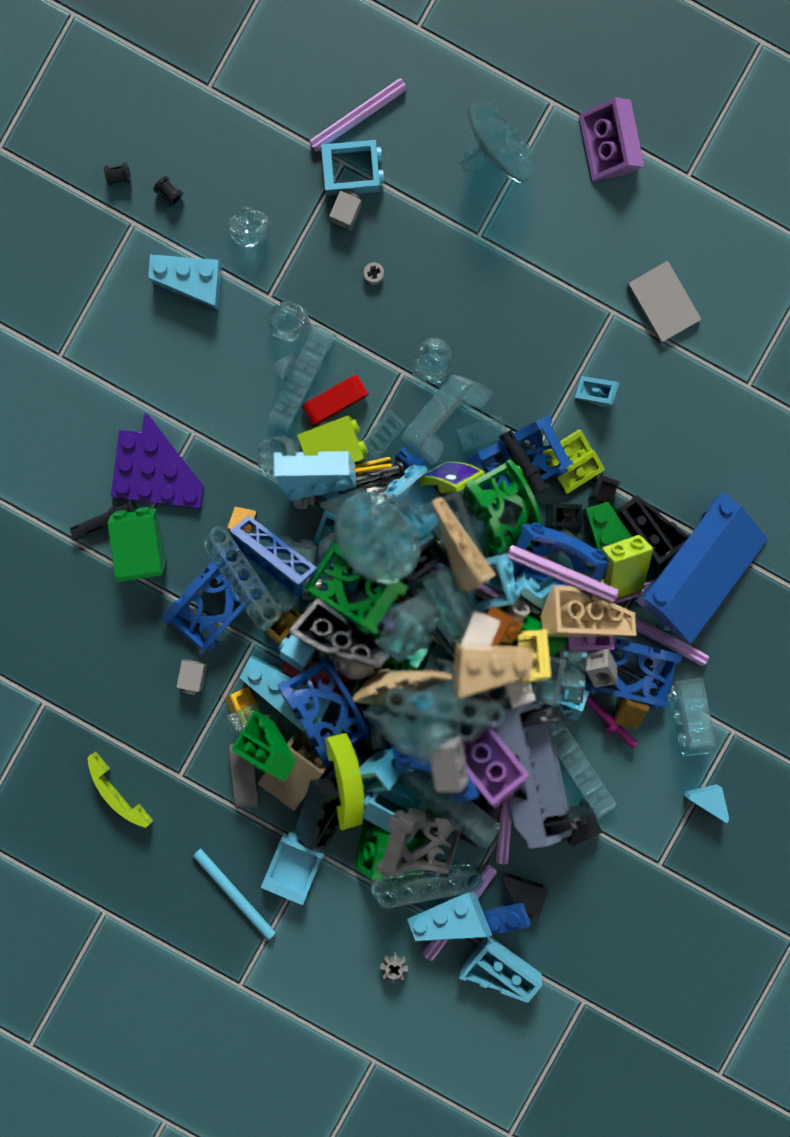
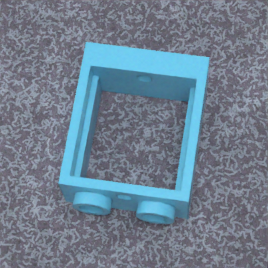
M376 140L321 145L326 196H337L340 191L344 193L350 191L355 194L380 192V184H384L383 170H378V162L382 161L381 147H376ZM371 151L374 180L334 184L332 154Z
M507 553L485 559L489 566L497 565L506 594L504 596L477 602L474 591L467 593L466 590L463 591L458 586L453 568L448 571L462 615L490 609L491 606L509 605L520 598V587L515 582L512 573L513 565L508 559Z
M396 781L388 791L372 792L366 795L364 798L363 818L391 833L392 828L388 827L394 813L375 803L378 794L406 810H409V808L427 809L430 799Z

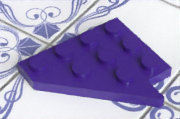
M144 413L142 432L119 429L111 497L202 508L204 485L149 414Z

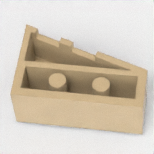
M456 645L453 693L460 698L531 676L533 651L527 647Z

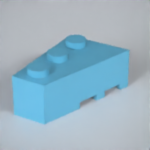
M150 255L148 278L154 284L219 311L222 265L219 260Z
M296 452V456H282V453H274V476L289 500H300L305 497L345 491L356 487L355 463L349 452H319V456H304V452Z
M475 892L465 893L407 919L415 941L492 936Z
M491 936L484 937L460 967L459 979L476 982L484 988L496 989L501 991V994L527 1003L542 987V974Z

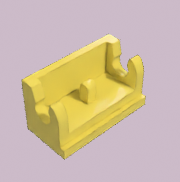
M546 630L522 632L517 637L518 647H527L532 650L533 661L532 675L522 678L521 682L548 681L551 675Z

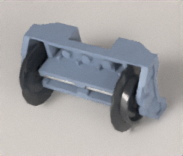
M535 696V701L515 708L512 705L502 708L496 734L512 754L518 755L519 758L517 760L530 775L522 784V792L510 803L508 808L510 819L514 820L515 828L528 842L529 849L545 847L562 841L563 837L572 835L573 829L586 824V817L594 813L593 807L568 806L550 722L568 717L573 712L572 710L562 709L561 703L546 704L545 698H540V696Z

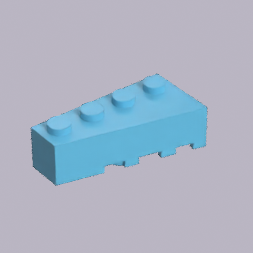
M251 656L240 679L304 732L305 729L300 722L302 718L297 721L277 686L284 680L287 682L294 677L255 656ZM302 683L292 691L308 688L307 683ZM308 697L311 703H305V709L311 710L313 708L312 697ZM318 697L319 711L315 718L311 720L313 724L321 722L331 701L330 699Z

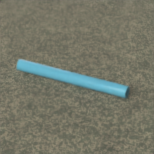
M200 848L193 855V858L267 940L272 938L276 932Z

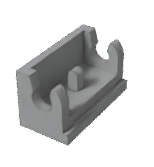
M461 737L436 739L437 744H430L428 747L436 792H461L468 782Z

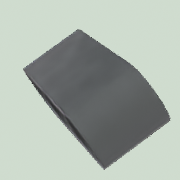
M503 684L483 690L455 726V732L458 737H461L463 743H474L506 705L509 695ZM494 690L503 691L500 699L491 698ZM480 708L488 709V714L484 718L476 717V713ZM464 727H472L473 732L470 736L464 737L461 735Z
M231 743L229 745L236 809L259 807L260 796L257 784V768L251 762L231 751L235 744Z

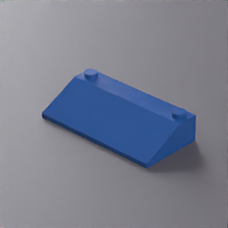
M724 492L711 500L701 514L703 516L702 520L657 580L649 583L636 600L637 603L688 644L693 642L768 540L742 506Z

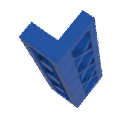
M250 515L230 530L229 545L295 597L303 593L304 583L317 572V567ZM249 524L256 530V533H245L242 529ZM259 540H270L273 543V547H263ZM276 553H286L290 556V560H280L277 558ZM294 566H303L308 571L301 576L294 571Z

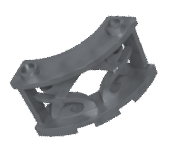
M409 808L408 813H404L402 810L395 812L391 816L388 827L392 828L386 853L384 859L378 863L376 871H379L386 877H399L405 871L417 869L431 870L436 874H448L465 816L437 809L435 813H426L425 808ZM431 827H434V828L431 830L432 832L435 833L434 835L429 833V830H430ZM420 828L423 835L429 838V840L410 853L405 842L411 839ZM455 830L452 843L450 844L445 839ZM440 844L450 848L447 860L434 858L437 853L445 856L443 850L438 847Z

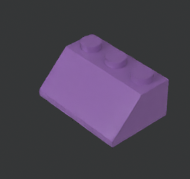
M614 97L579 114L592 181L627 175L644 167L631 100Z
M490 725L474 743L465 744L462 742L467 772L494 808L510 797L530 777ZM471 730V731H470L468 734H466L464 737L470 736V735L472 734L473 730Z

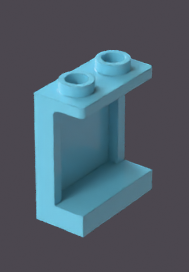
M413 465L405 470L404 476L392 481L383 495L410 535L423 538L439 524L432 501L441 497L433 485H420L419 478L428 471L426 466ZM446 502L450 510L453 512L455 509L453 508L451 503Z
M283 833L261 888L303 905L325 850L311 851L295 833Z

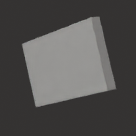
M668 261L627 284L660 343L701 320Z

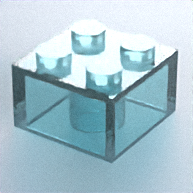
M421 595L393 608L378 646L399 662L406 657H412L417 651L426 649L430 644V636L439 624L438 618L442 610Z

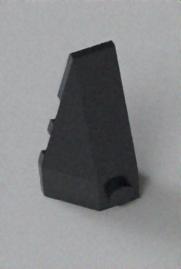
M318 598L289 630V633L308 646L378 669L383 666L394 651L371 634H365L357 629L355 623Z

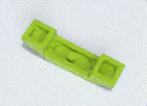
M342 733L325 738L328 761H334L341 806L337 807L340 830H345L361 825L363 821L364 792L362 777L356 754L347 734Z
M94 752L87 757L92 779L105 801L128 821L145 828L149 826L153 820L142 806L138 804L132 809L103 775L110 768L98 753Z

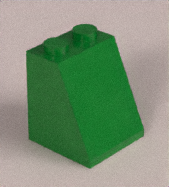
M142 507L136 509L135 512L127 513L125 510L114 512L109 518L108 529L116 582L161 576L167 557L156 508Z
M362 823L354 868L375 881L421 884L426 870L405 871L399 877H386L379 871H376L378 863L384 859L391 833L377 825ZM416 833L409 843L405 842V845L411 853L427 842L429 838Z

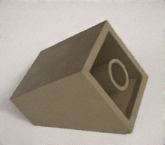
M299 728L287 742L289 749L296 759V763L286 781L284 782L265 772L257 783L266 792L271 793L292 810H295L306 796L310 780L319 779L326 769L313 751L305 733Z

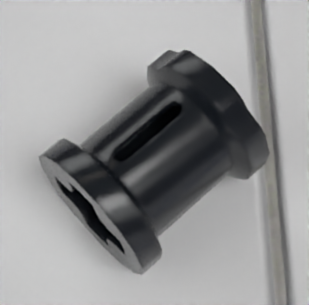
M127 161L123 162L122 165L104 166V174L108 186L122 181L131 182V173Z
M168 176L162 177L153 188V191L159 193L170 207L174 206L184 194L181 189L178 190L170 182Z

